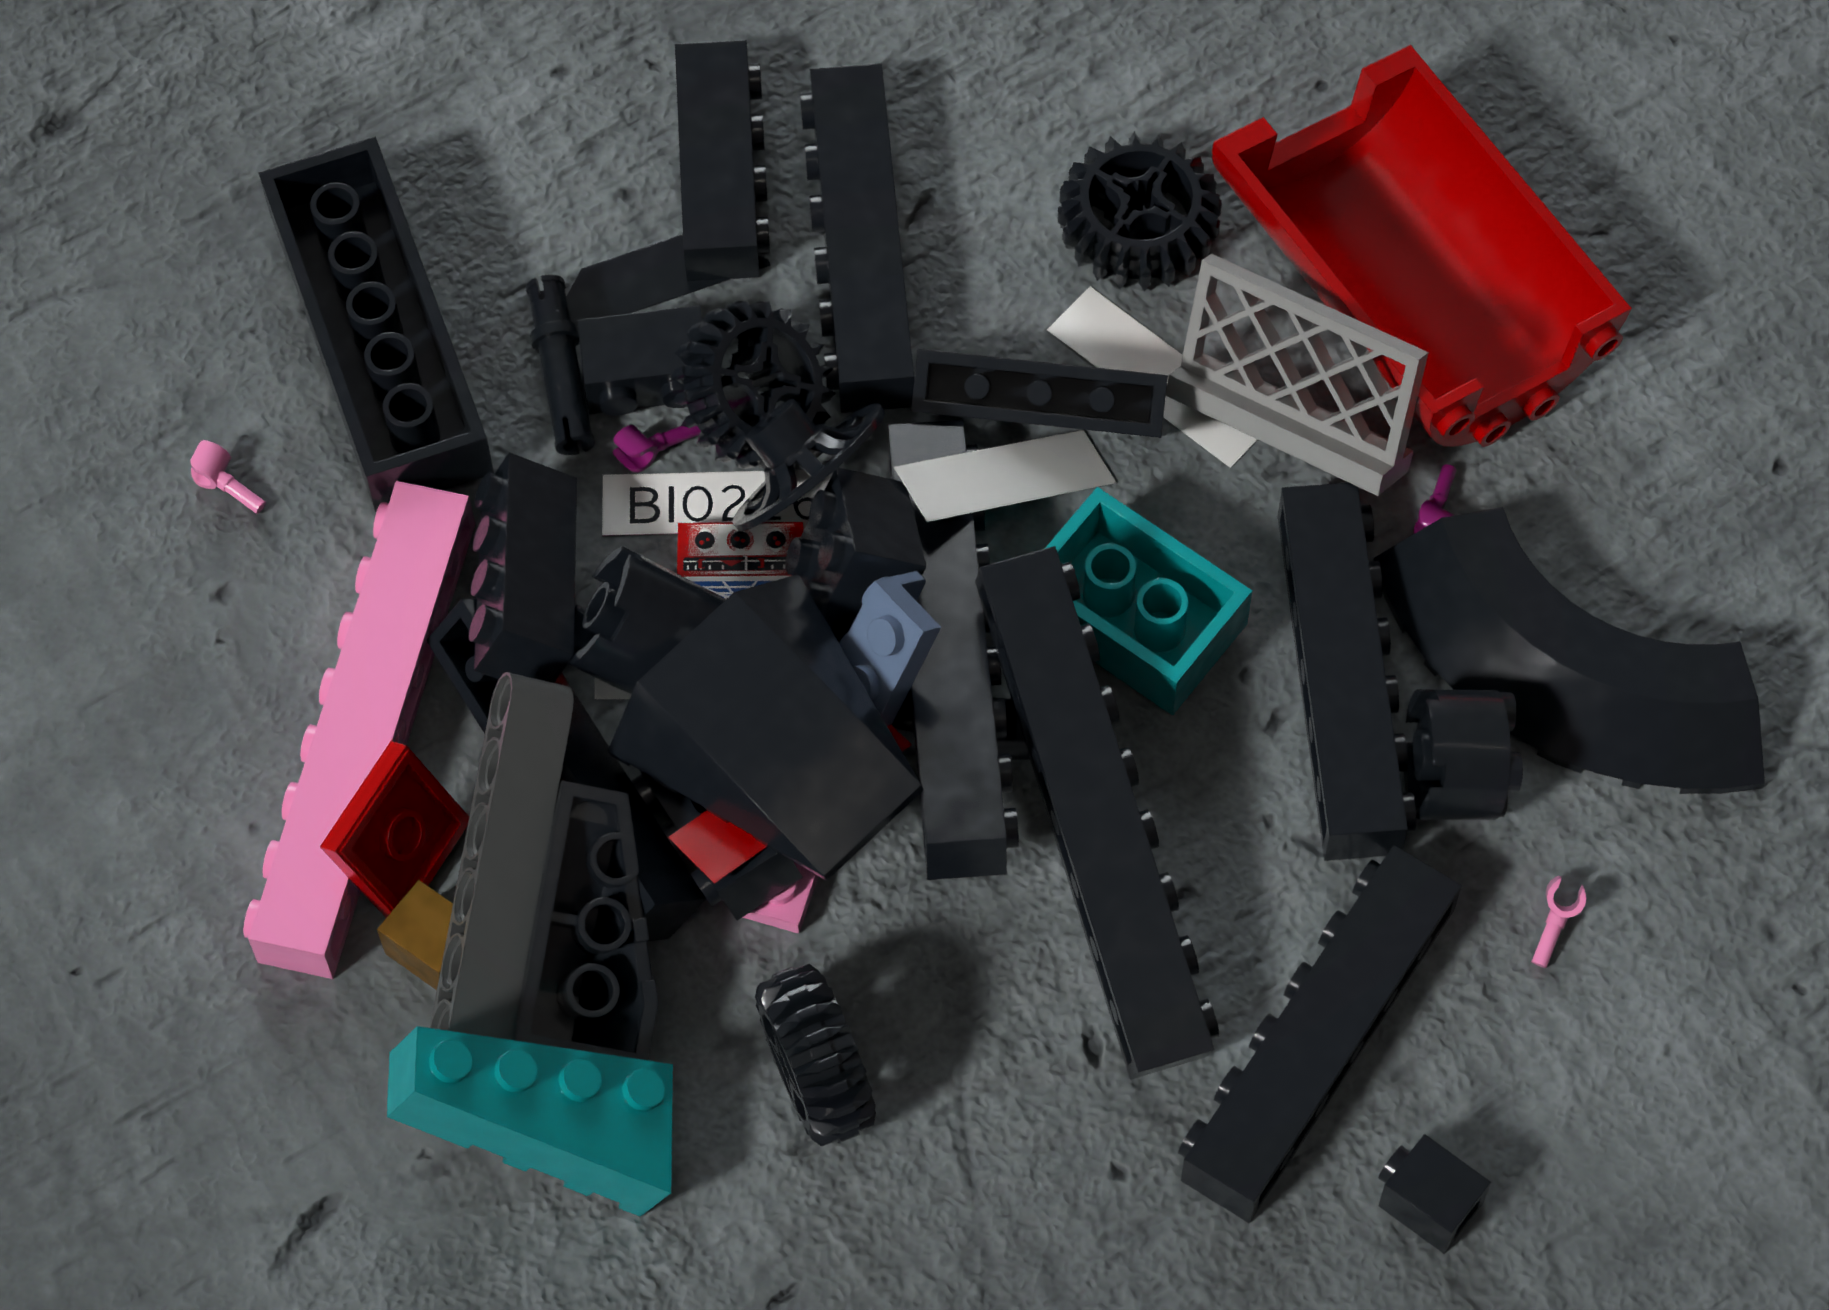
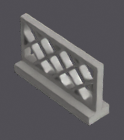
M1210 254L1201 262L1181 366L1169 374L1166 396L1379 496L1409 471L1413 450L1406 448L1429 352L1223 258ZM1218 280L1234 287L1244 306L1243 309L1229 315L1226 313L1215 292ZM1275 305L1286 310L1298 332L1280 339L1265 308ZM1247 316L1250 317L1265 347L1250 354L1247 352L1232 324ZM1328 329L1341 335L1352 357L1334 364L1318 333ZM1217 330L1233 361L1224 363L1203 353L1207 334ZM1302 340L1319 370L1304 378H1301L1286 350V347ZM1270 355L1286 386L1278 388L1263 381L1253 362ZM1384 355L1406 365L1401 385L1389 389L1373 358ZM1354 366L1359 368L1373 397L1355 403L1340 375V372ZM1324 380L1340 410L1331 413L1316 406L1307 386ZM1378 405L1391 428L1388 439L1370 431L1360 412Z

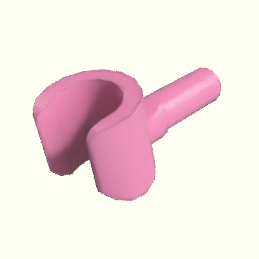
M201 441L190 460L192 467L191 476L194 482L206 489L218 487L223 492L229 493L254 513H260L265 507L266 501L237 481L234 476L224 472L231 460L227 450L213 442Z
M1561 876L1553 878L1547 885L1546 899L1550 911L1545 921L1546 926L1531 961L1533 964L1543 968H1547L1561 930L1564 929L1568 918L1575 917L1581 913L1587 899L1584 886L1581 885L1578 899L1574 904L1566 907L1557 904L1553 898L1554 893L1559 888Z

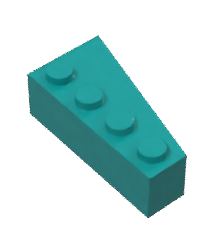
M420 1026L414 1028L389 1052L388 1118L467 1149L472 1145L502 1156V1163L526 1172L530 1168L565 1181L563 1187L589 1196L592 1193L604 1196L619 1202V1209L639 1217L671 1194L673 1064Z

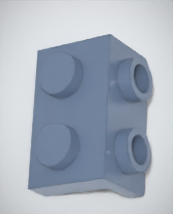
M918 571L892 577L886 576L875 580L864 592L861 601L862 607L850 631L839 643L887 726L893 723L942 628L917 602L926 583V580Z

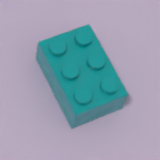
M1096 487L1046 546V548L1056 546L1061 564L1070 562L1073 566L1080 589V599L1073 601L1080 625L1089 623L1094 631L1100 654V660L1095 663L1171 715L1175 714L1248 624L1253 590L1099 487Z

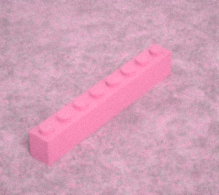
M396 481L389 503L381 502L378 506L373 526V536L377 541L372 557L364 556L359 564L355 582V590L359 597L354 612H345L339 626L337 646L341 649L336 668H327L323 675L319 691V703L323 705L317 726L310 724L302 740L300 757L301 761L305 764L299 782H290L284 795L282 819L286 820L280 841L272 840L265 854L263 877L267 881L261 900L253 899L250 902L246 912L243 928L244 937L248 938L256 960L260 964L329 979L334 978L361 891L320 848V845L390 741L407 745L435 655L426 640L448 614L475 527L468 495Z

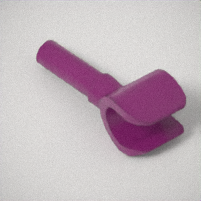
M631 424L622 428L614 436L613 441L618 448L614 449L612 454L628 470L639 473L653 463L658 452L666 450L669 446L700 435L701 431L697 426L691 428L679 426L663 433H656L648 438L635 425Z
M1449 464L1442 466L1433 494L1429 500L1427 499L1421 505L1418 513L1419 519L1413 529L1414 534L1440 518L1454 516V514L1443 509L1457 472L1454 466Z

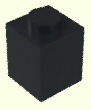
M1424 1134L1411 1151L1401 1145L1383 1167L1378 1178L1385 1185L1378 1206L1445 1254L1483 1205L1491 1181Z

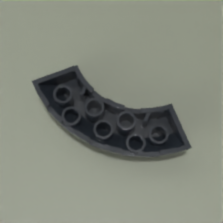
M1503 507L1440 518L1373 558V561L1378 560L1380 563L1384 598L1402 633L1406 631L1425 657L1424 665L1435 677L1439 674L1453 690H1497L1499 693H1512L1516 701V722L1510 734L1537 748L1538 756L1578 773H1581L1583 768L1597 774L1622 779L1623 786L1639 789L1641 784L1680 788L1679 794H1722L1763 789L1765 776L1759 701L1740 641L1722 644L1665 642L1639 636L1594 617L1566 598L1536 569L1515 537Z

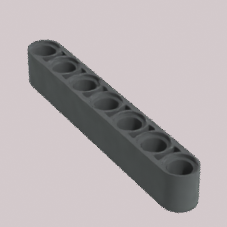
M509 672L502 674L496 684L489 709L430 1028L508 1040L513 1038L573 712L574 700L571 687Z

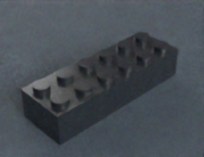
M376 136L259 172L269 213L375 512H377L381 502L389 503L396 481L445 490L482 478L488 472L494 474L487 436Z

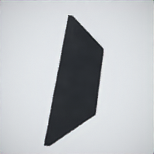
M682 234L581 268L566 298L571 322L575 323V326L578 327L577 320L630 314L730 279L687 281ZM758 255L759 269L771 266L767 258Z

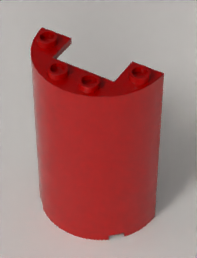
M1411 45L1362 68L1350 106L1276 142L1278 134L1264 117L1213 142L1212 160L1216 170L1326 306L1429 352L1414 417L1439 445L1454 447L1478 441L1482 447H1486L1498 441L1513 424L1523 418L1528 417L1531 421L1542 418L1557 405L1560 400L1558 394L1571 384L1594 361L1601 360L1611 354L1623 340L1619 330L1632 308ZM1384 355L1373 358L1382 377L1391 388L1401 385L1406 365Z

